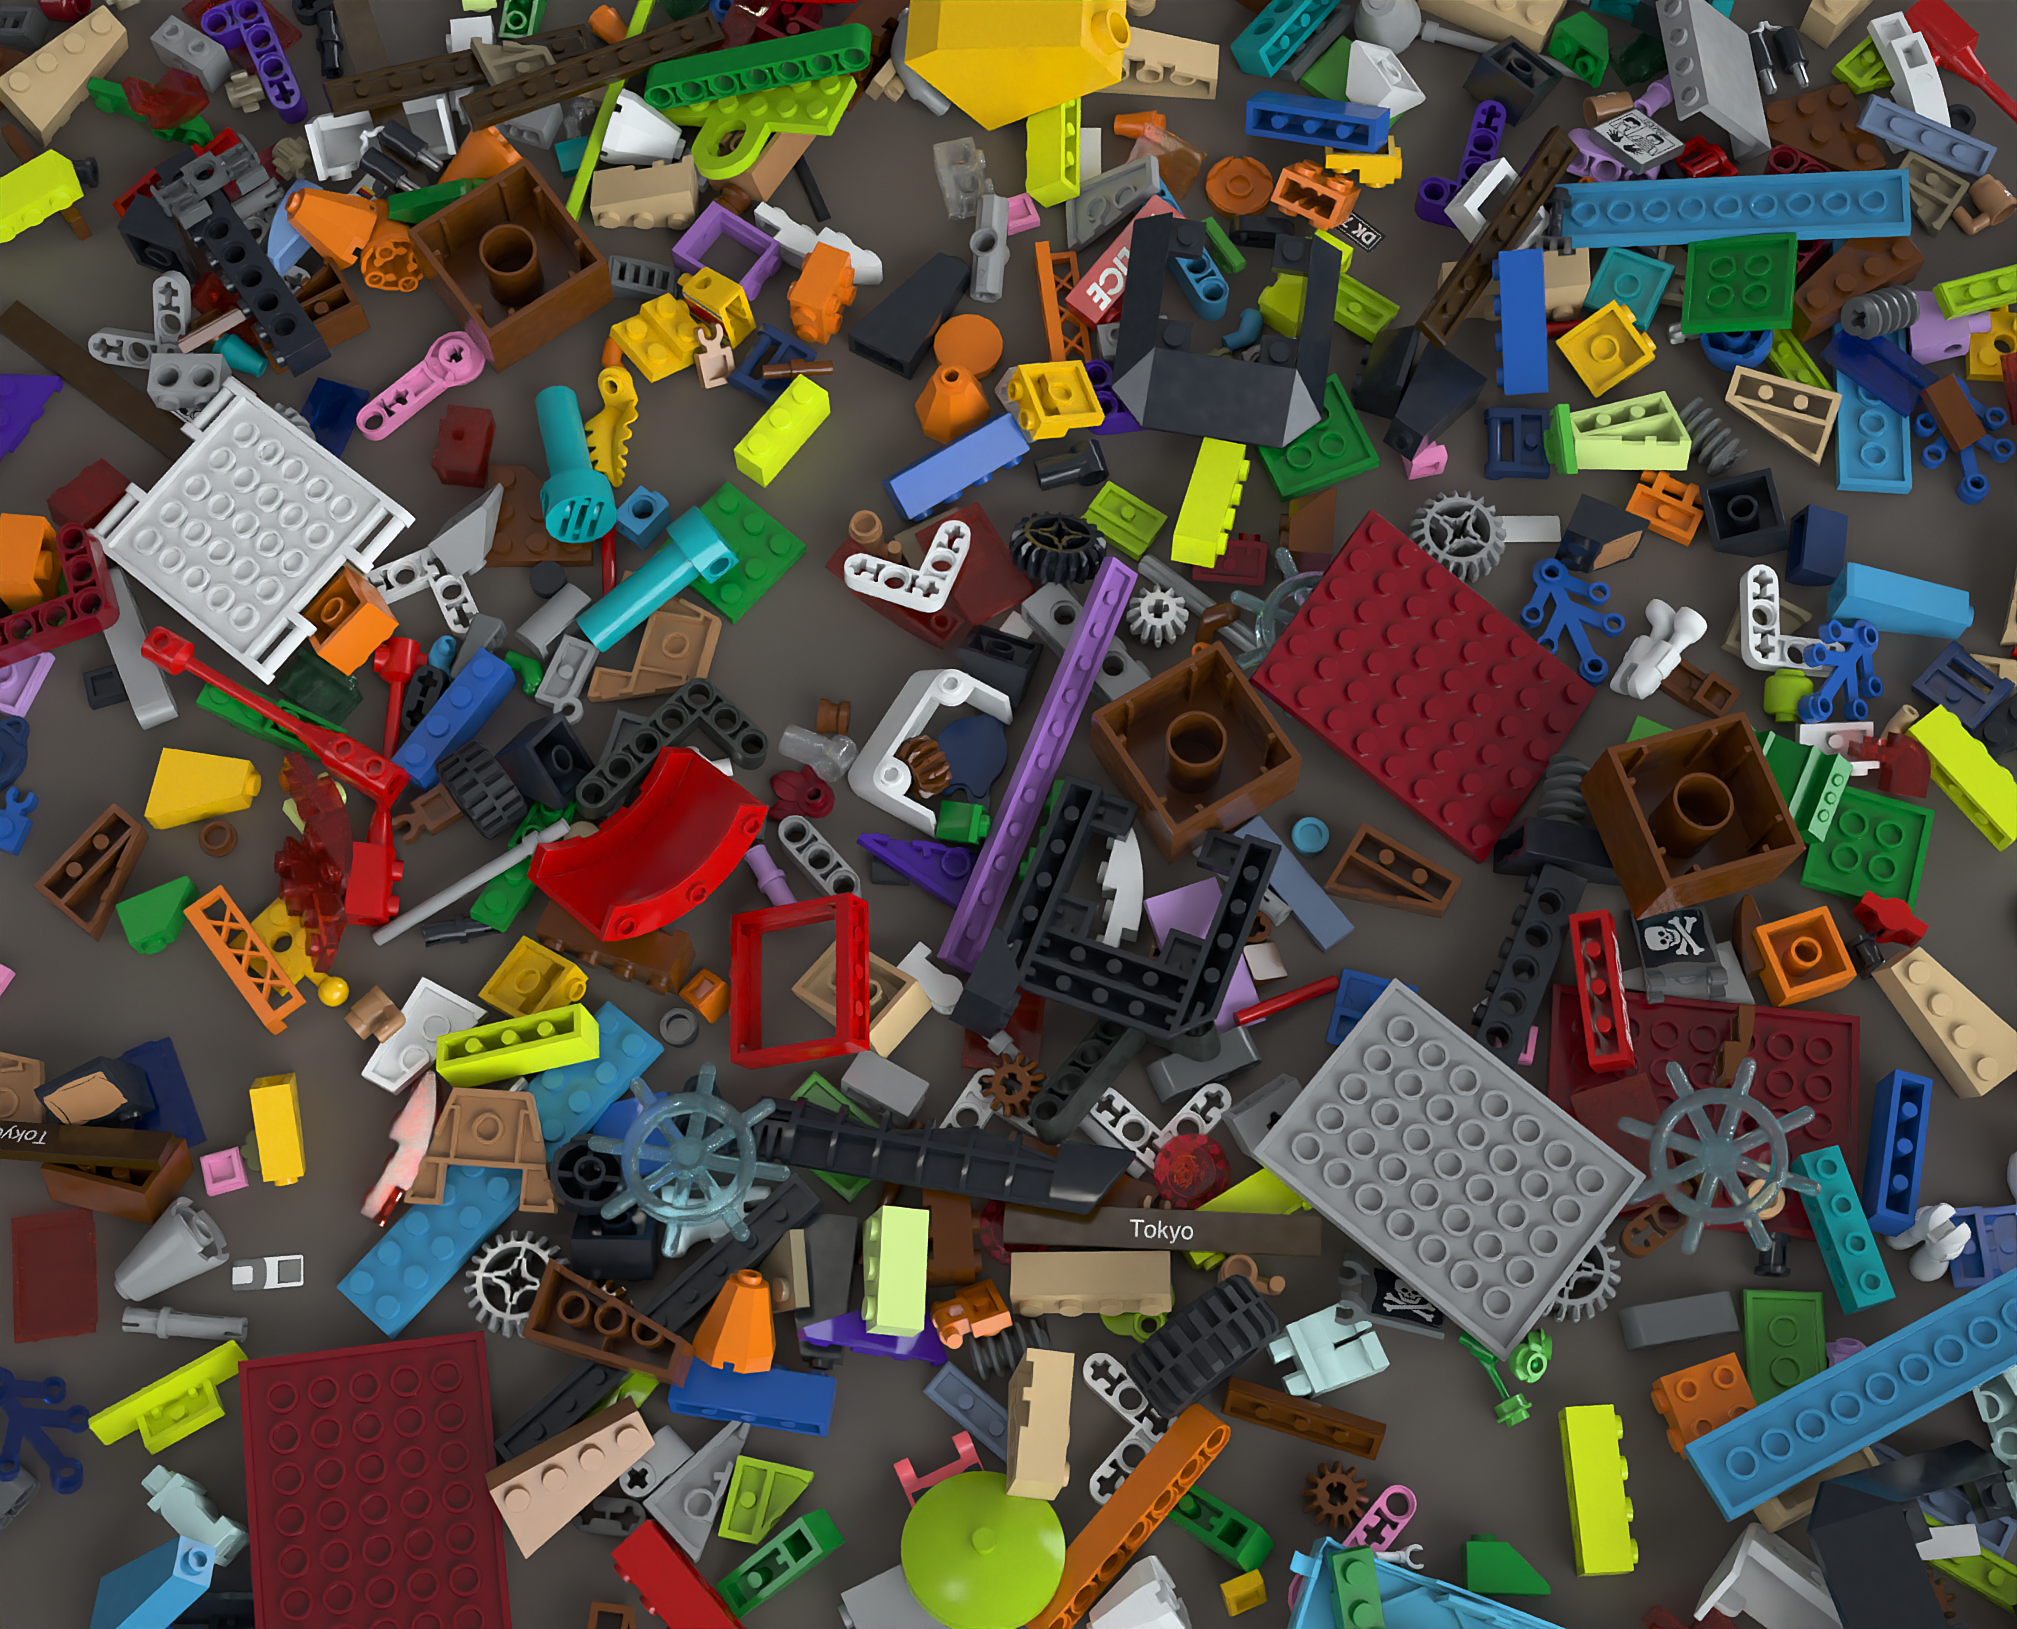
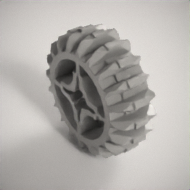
M1455 489L1451 492L1449 498L1440 492L1437 494L1435 501L1428 498L1423 508L1419 507L1416 510L1415 519L1411 521L1409 526L1411 532L1409 539L1462 582H1464L1465 576H1467L1474 583L1478 580L1479 574L1486 577L1491 571V566L1495 567L1498 565L1501 558L1500 555L1505 550L1506 545L1503 541L1506 538V529L1501 528L1503 524L1502 517L1494 516L1496 511L1495 505L1487 508L1483 506L1485 502L1484 497L1479 498L1477 501L1472 500L1470 491L1464 497H1459ZM1472 525H1475L1479 529L1483 536L1484 542L1480 540V535L1474 532ZM1464 530L1463 535H1461L1460 539L1456 538L1454 542L1450 544L1451 540L1454 538V535L1459 536L1460 533ZM1430 533L1434 534V539L1441 543L1442 550L1434 544Z
M517 1230L511 1231L510 1242L508 1243L501 1234L497 1235L495 1238L498 1247L495 1249L487 1243L483 1244L482 1249L487 1256L484 1259L476 1255L472 1258V1262L479 1267L478 1271L468 1270L466 1272V1277L476 1281V1283L469 1284L464 1289L467 1295L476 1296L468 1302V1307L471 1310L480 1309L476 1319L480 1323L489 1320L487 1328L491 1332L495 1333L502 1326V1335L510 1338L516 1326L518 1335L521 1338H525L522 1336L530 1310L520 1314L518 1312L523 1310L524 1304L528 1299L536 1297L541 1283L540 1279L532 1277V1256L540 1258L546 1265L549 1258L565 1268L570 1263L567 1258L557 1259L562 1250L558 1245L548 1248L550 1243L548 1237L542 1236L535 1243L534 1232L527 1231L523 1241H521L520 1234ZM519 1255V1257H515L514 1263L509 1269L505 1271L495 1270L506 1259ZM522 1276L530 1285L526 1284L523 1289L520 1287V1291L516 1292L508 1283L512 1284L514 1279L518 1281L517 1277ZM489 1285L496 1286L498 1289L505 1291L504 1302L507 1304L505 1313L495 1309L489 1296Z
M1606 1232L1601 1235L1588 1253L1594 1264H1589L1584 1260L1580 1263L1542 1313V1317H1546L1552 1309L1555 1310V1322H1562L1567 1312L1571 1323H1577L1580 1320V1312L1589 1320L1595 1316L1594 1308L1599 1311L1607 1308L1608 1305L1604 1298L1613 1299L1617 1293L1610 1285L1618 1284L1621 1281V1277L1616 1273L1610 1272V1270L1617 1269L1621 1263L1620 1260L1608 1258L1616 1250L1615 1245L1612 1244L1604 1247L1601 1244L1607 1236ZM1588 1280L1596 1282L1594 1289L1588 1296L1579 1299H1569V1293L1573 1290L1574 1283H1586Z

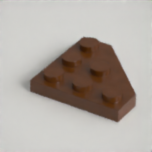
M1847 82L1763 105L1771 147L1789 145L1817 162L1840 172L1885 170L1887 164L1873 135L1855 127L1861 111Z
M524 464L489 465L487 491L499 482L504 487L492 548L484 558L487 561L485 564L486 568L534 567L543 561H553L562 567L593 566L594 540L574 544L562 542L552 537L546 529L540 503V490L545 484Z

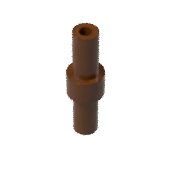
M792 359L786 364L761 365L762 379L790 378L791 381H794L799 374L805 377L833 375L832 360L805 362L804 359Z

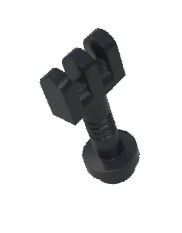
M1554 187L1545 200L1544 206L1550 209L1548 236H1537L1536 249L1564 250L1562 256L1571 255L1572 237H1562L1564 209H1568L1572 205V197L1569 195L1567 188Z

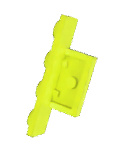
M230 1340L88 1419L89 1428L104 1445H110L133 1431L140 1429L146 1449L154 1455L226 1415L216 1385L239 1373L238 1361L249 1359L234 1340Z

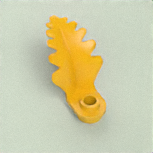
M610 366L605 368L598 377V387L605 407L599 414L585 423L584 430L593 431L591 435L586 437L588 447H596L589 453L591 461L598 460L593 467L594 470L604 472V475L611 484L619 488L622 485V478L625 477V473L621 469L627 465L626 460L622 458V455H627L628 448L623 445V441L632 436V431L628 429L627 425L638 418V412L635 410L638 397L630 373L623 367ZM611 381L616 383L617 388L612 385Z

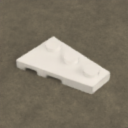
M422 977L401 1010L406 1018L405 1025L385 1043H380L361 1075L370 1082L397 1096L436 1062L437 1036L477 1027L490 1015L488 1011Z

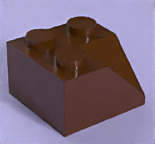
M1329 488L1291 500L1287 514L1280 515L1279 535L1281 536L1280 545L1277 550L1276 567L1282 568L1281 581L1298 583L1299 580H1319L1330 565L1337 489Z

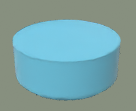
M1314 817L1300 819L1294 825L1291 833L1293 848L1304 856L1320 854L1326 848L1329 840L1327 826L1324 822Z

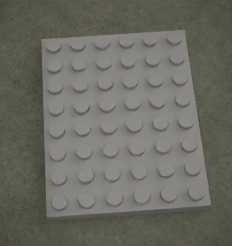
M1397 978L1392 980L1250 1155L1503 1362L1509 1358L1511 1351L1520 1344L1646 1177L1645 1174Z

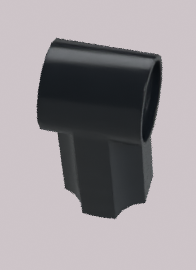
M1095 439L1080 441L1074 444L1067 452L1034 460L1036 478L1042 491L1078 482L1082 486H1092L1105 481L1109 476L1100 443Z

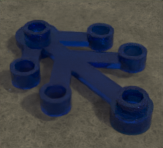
M0 1367V1382L3 1383L0 1387V1407L10 1418L2 1455H0V1467L4 1463L15 1465L14 1469L10 1472L0 1471V1481L9 1482L18 1477L20 1473L19 1454L24 1436L50 1467V1483L52 1488L60 1494L76 1492L84 1482L82 1464L74 1458H65L40 1426L67 1428L70 1432L81 1433L89 1427V1410L82 1405H74L67 1411L23 1407L16 1397L43 1398L48 1404L60 1403L67 1394L65 1381L57 1376L49 1377L43 1382L16 1380L12 1372ZM51 1386L61 1388V1391L55 1395L46 1392ZM80 1414L85 1417L84 1421L78 1424L70 1421L74 1415ZM64 1468H72L74 1470V1473L69 1477L59 1475V1472Z

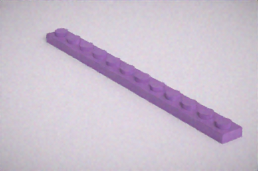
M1104 557L937 955V958L963 973H972L983 951L1138 577L1137 573L1115 557Z

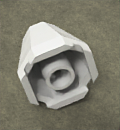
M622 89L616 104H619L618 109L613 111L608 125L600 160L611 164L652 165L653 161L663 160L665 165H669L672 163L673 158L680 160L686 140L680 138L682 130L654 107L647 104L639 95Z
M1156 1555L1148 1556L1135 1563L1089 1612L1091 1622L1086 1624L1087 1629H1192L1186 1606L1181 1597L1176 1598L1173 1588L1176 1586Z

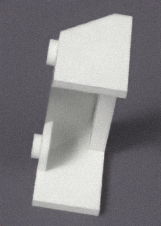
M447 92L402 102L412 133L429 144L427 151L439 160L452 158L458 151V145ZM368 110L336 118L333 117L331 112L314 116L307 122L305 129L319 181L326 180L329 176H331L332 181L348 179L352 177L351 171L359 168L362 158L360 150L363 145L360 136L364 130L368 132L374 130ZM377 135L367 137L368 146L366 151L370 147H374L382 152Z
M956 669L922 670L914 673L848 772V781L852 791L857 796L936 839L937 821L934 812L904 796L911 784V773L908 766L893 757V755L901 745V742L910 737L914 738L920 735L940 703L946 706H956L965 701L1010 725L1013 716L1009 697Z
M1755 1522L1750 1523L1742 1532L1704 1587L1693 1615L1701 1621L1710 1609L1721 1616L1727 1615L1730 1617H1736L1744 1610L1767 1629H1843L1820 1567L1775 1533L1768 1535L1763 1525Z

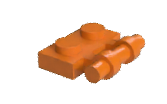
M1644 470L1640 480L1653 486L1649 488L1638 483L1625 511L1650 520L1651 522L1647 529L1688 547L1705 512L1692 506V503L1704 507L1699 486L1691 482L1687 485L1669 477L1670 473L1664 470L1659 472ZM1665 490L1678 497H1681L1682 501H1679L1666 494H1663L1662 491Z
M991 1278L955 1290V1299L946 1302L935 1301L930 1307V1319L934 1327L937 1328V1334L942 1343L948 1345L951 1349L959 1348L963 1342V1334L972 1332L974 1338L980 1336L987 1337L996 1335L1003 1328L1013 1325L1009 1310Z

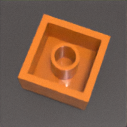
M1 513L0 598L10 610L23 611L57 598L63 568L56 546L55 537L57 533L43 516Z
M347 566L300 613L318 629L311 638L308 637L316 653L347 676L357 667L362 666L368 659V656L383 641L387 640L399 625L378 589Z
M1827 905L1756 927L1752 932L1766 965L1759 976L1773 1007H1787L1843 989L1857 976Z

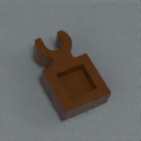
M440 783L410 803L415 810L414 813L398 815L391 823L396 831L403 826H411V830L401 837L407 846L415 843L420 838L421 831L426 828L434 836L464 815L444 785Z

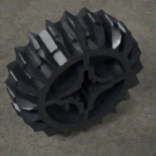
M1045 511L1044 515L1032 513L1031 518L1023 517L1020 523L1015 524L1009 542L1012 564L1018 567V572L1028 573L1029 579H1040L1042 584L1052 582L1055 586L1058 583H1065L1068 586H1071L1073 582L1084 584L1085 580H1093L1107 553L1104 533L1097 530V525L1088 524L1086 518L1078 519L1074 517V514L1068 516L1063 515L1061 512L1051 514Z

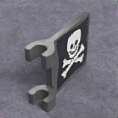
M1705 906L1679 908L1637 921L1634 914L1630 913L1629 919L1644 974L1645 990L1649 1004L1664 1002L1663 990L1667 988L1665 979L1705 975L1709 997H1726L1724 985H1728V975L1726 969L1721 965Z
M1344 1252L1343 1266L1353 1269L1340 1268L1338 1283L1345 1286H1354L1362 1283L1361 1297L1353 1291L1342 1290L1339 1305L1350 1307V1309L1336 1307L1334 1322L1349 1326L1358 1322L1368 1321L1443 1340L1446 1315L1391 1270L1369 1265L1356 1252Z

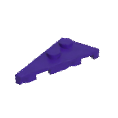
M0 374V461L8 451L11 453L15 451L29 433L31 425L39 420L45 412L42 406L54 391L59 393L62 390L64 383L59 376Z
M861 833L856 842L955 911L958 908L980 853L969 852V848H948L943 844L915 839L912 842L889 839V835L878 833Z
M926 1306L924 1330L914 1337L866 1333V1320L862 1319V1309L803 1327L797 1332L799 1340L809 1341L813 1345L827 1347L831 1343L850 1347L851 1352L879 1357L888 1355L895 1360L907 1361L910 1358L931 1362L930 1366L933 1367L942 1366L949 1360Z

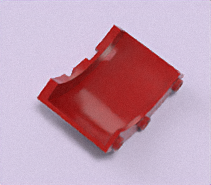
M661 746L653 767L639 787L642 793L628 809L622 806L611 817L599 824V831L585 838L578 835L563 841L538 843L527 878L602 942L637 937L671 923L698 904L704 902L743 858L754 838L760 832L769 807L691 748Z

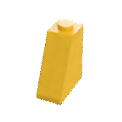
M163 747L144 817L154 829L164 830L250 808L253 796H257L260 791L261 776L250 760Z
M295 1072L256 1078L249 1092L263 1181H274L275 1186L296 1183L299 1176H304L306 1162Z

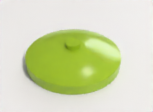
M972 1471L949 1477L929 1489L914 1505L906 1520L901 1540V1566L907 1587L916 1602L927 1614L951 1629H1016L1041 1613L1059 1587L1066 1551L1064 1534L1059 1519L1045 1499L1006 1495V1474L992 1471Z

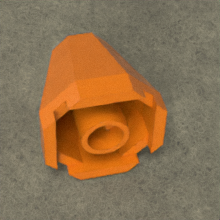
M307 187L302 188L298 193L293 191L288 197L284 208L288 212L287 221L324 260L328 256L332 257L341 271L355 263L358 257L352 253L356 247L361 250L365 248L377 219V212L373 211L376 208L375 203L364 197Z
M955 362L941 365L936 369L915 403V411L920 420L923 434L942 444L950 442L988 420L991 416V408L982 384L966 367Z
M741 1269L737 1274H730L697 1328L692 1345L696 1349L694 1356L709 1366L720 1369L723 1368L724 1362L733 1363V1372L742 1374L770 1370L776 1341L769 1283L762 1279L761 1273L750 1269Z

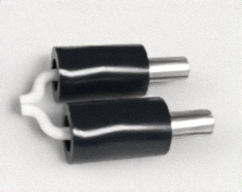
M1768 21L1760 22L1758 24L1759 28L1752 31L1748 37L1757 81L1761 80L1766 94H1774L1777 91L1773 78L1777 71V66L1766 37L1762 33L1764 27L1770 31H1776L1772 36V40L1785 73L1794 75L1798 88L1807 87L1810 82L1805 68L1809 65V59L1795 26H1772Z
M395 120L389 121L385 127H376L372 132L364 130L360 136L363 145L360 150L362 158L359 168L393 192L400 188L407 192L420 189V187L407 179L408 170L374 147H370L366 151L368 146L367 137L376 136L381 132L379 141L412 164L416 165L421 161L436 172L443 166L441 160L427 151L429 147L427 142Z

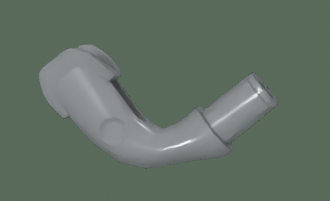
M905 8L899 14L897 20L899 25L892 40L890 51L892 63L910 97L921 101L939 117L949 109L952 101L904 63L909 8Z

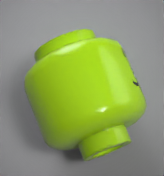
M1775 670V675L1769 676L1765 681L1764 711L1775 715V722L1798 723V717H1800L1797 708L1798 701L1802 696L1813 693V681L1805 677V672L1801 670Z

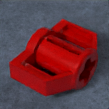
M1700 135L1685 142L1686 146L1683 154L1674 158L1686 178H1707L1714 173H1721L1717 177L1739 175V170L1728 161L1722 148L1717 144H1709ZM1695 152L1700 154L1687 163L1681 162Z
M1869 890L1858 900L1851 912L1865 926L1866 933L1875 932L1877 936L1875 942L1880 944H1887L1892 941L1912 948L1922 939L1929 927L1926 923L1912 916L1909 905L1898 898L1884 900ZM1882 928L1885 929L1881 935H1877Z

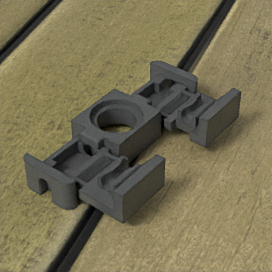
M237 134L240 143L215 157L211 151H208L181 167L180 170L183 177L163 189L157 191L151 185L150 191L158 205H161L167 216H175L185 230L212 214L205 199L199 202L202 198L235 179L237 188L242 195L270 179L263 165H259L260 159L255 148L243 134ZM204 170L214 171L213 175L207 180L197 179L198 174Z

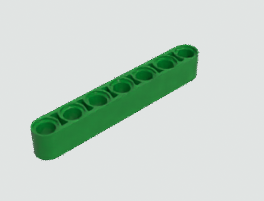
M852 23L657 63L648 69L644 99L647 104L655 109L666 110L860 71L869 65L872 35L866 26Z

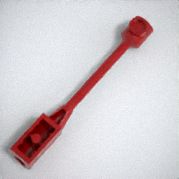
M1920 0L1904 14V17L1913 34L1921 31L1935 66L1940 65L1945 71L1952 72L1975 87L1978 86L2017 124V103L1988 77L1987 71L1974 54L1979 34L1943 0Z
M164 626L155 627L146 636L141 647L142 657L174 676L181 674L185 670L191 672L297 735V738L322 760L328 773L385 807L390 808L410 781V777L404 768L343 732L337 733L308 722L304 723L194 658V644Z
M392 637L385 640L384 644H380L375 649L372 672L380 673V678L390 684L382 756L389 760L397 753L405 686L410 685L412 677L418 668L427 665L428 654L420 653L421 645L417 641L403 637ZM377 801L375 813L372 814L366 843L352 841L341 924L383 927L389 923V917L397 918L400 896L392 895L393 881L401 882L404 860L396 859L397 851L394 849L390 808Z

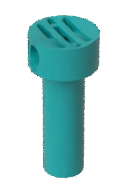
M551 386L542 390L535 398V408L550 479L545 482L540 490V503L545 527L550 535L559 541L573 544L590 542L608 533L617 521V509L613 491L607 477L592 468L576 394L568 387Z
M695 505L666 527L668 533L673 538L670 544L576 619L586 636L602 653L701 574L710 584H713L740 562L725 539Z

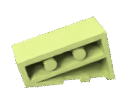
M1665 391L1570 413L1578 469L1687 470L1692 440Z
M883 1205L862 1223L865 1297L862 1303L861 1314L862 1319L866 1320V1333L914 1337L924 1330L929 1210Z

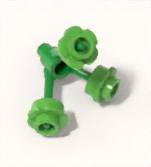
M1539 1328L1537 1331L1529 1330L1524 1338V1342H1520L1511 1351L1507 1359L1509 1360V1368L1519 1380L1533 1383L1540 1379L1546 1370L1547 1360L1551 1359V1336H1546L1543 1328ZM1464 1330L1460 1336L1459 1343L1471 1349V1355L1479 1359V1363L1489 1375L1503 1403L1494 1407L1499 1417L1496 1420L1497 1423L1505 1421L1510 1428L1530 1417L1526 1409L1530 1408L1532 1403H1527L1522 1393L1511 1398L1494 1368L1499 1358Z

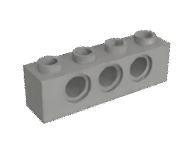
M1048 582L1022 603L1021 618L1061 660L1083 607L1078 603L1079 599L1076 593L1068 585L1062 586L1058 583L1055 586L1054 583ZM1060 617H1068L1073 622L1068 625H1061L1056 620ZM1116 635L1112 637L1090 690L1104 706L1151 679V674L1147 667L1139 660L1134 661L1126 653L1125 645ZM1109 667H1115L1121 673L1117 676H1110L1104 670Z

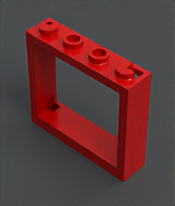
M847 892L732 915L731 936H729L731 943V966L729 968V978L731 981V1002L729 1004L731 1036L728 1044L730 1047L731 1063L749 1070H756L870 1051L869 909L867 901ZM836 920V1037L761 1049L762 934Z

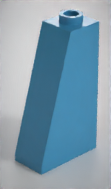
M1847 562L1827 592V622L1837 620L1842 627L1846 628L1851 626L1853 622L1864 619L1869 621L1877 631L1957 640L1964 630L1971 626L1974 617V608L1969 606V592L1857 563Z
M180 1535L101 1577L90 1629H165L210 1587L217 1547Z

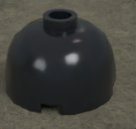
M596 1134L577 1135L571 1138L570 1142L555 1151L549 1169L550 1188L557 1202L569 1212L583 1216L598 1215L612 1208L623 1195L629 1177L628 1160L624 1153L622 1156L621 1152L614 1147L615 1143Z

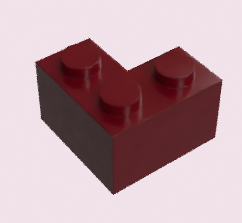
M775 0L756 24L758 43L826 29L818 25L819 21L823 18L822 4Z

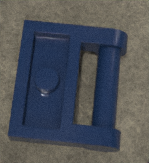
M763 323L757 332L758 339L738 369L731 371L727 381L735 389L745 391L771 407L793 381L790 378L762 379V374L757 381L750 377L770 345L779 347L768 365L786 364L792 359H804L805 362H814L817 352L774 326Z
M1504 407L1486 409L1484 411V424L1487 425L1488 463L1484 465V477L1489 480H1499L1504 477L1548 479L1550 464L1544 449V430H1549V409ZM1502 424H1511L1512 462L1502 461Z
M1954 640L1913 683L1911 690L1935 708L1941 704L1948 712L1954 713L1961 721L1962 727L1972 734L1991 711L2009 695L2015 683L2007 677L2002 679L1965 653L1963 651L1964 647ZM1955 663L1992 691L1986 695L1948 666Z

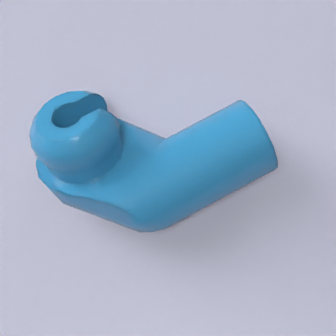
M1253 308L1243 310L1240 315L1242 320L1239 330L1222 337L1223 347L1233 352L1254 344L1258 340L1263 326L1261 312Z
M444 635L433 644L427 657V665H433L444 670L449 676L451 685L453 681L450 677L451 671L449 667L456 654L457 642L453 637Z

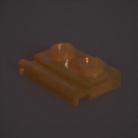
M1151 121L1145 122V128L1141 136L1138 137L1126 163L1152 154L1158 159L1159 176L1170 194L1179 200L1186 199L1200 170L1199 167L1207 154Z

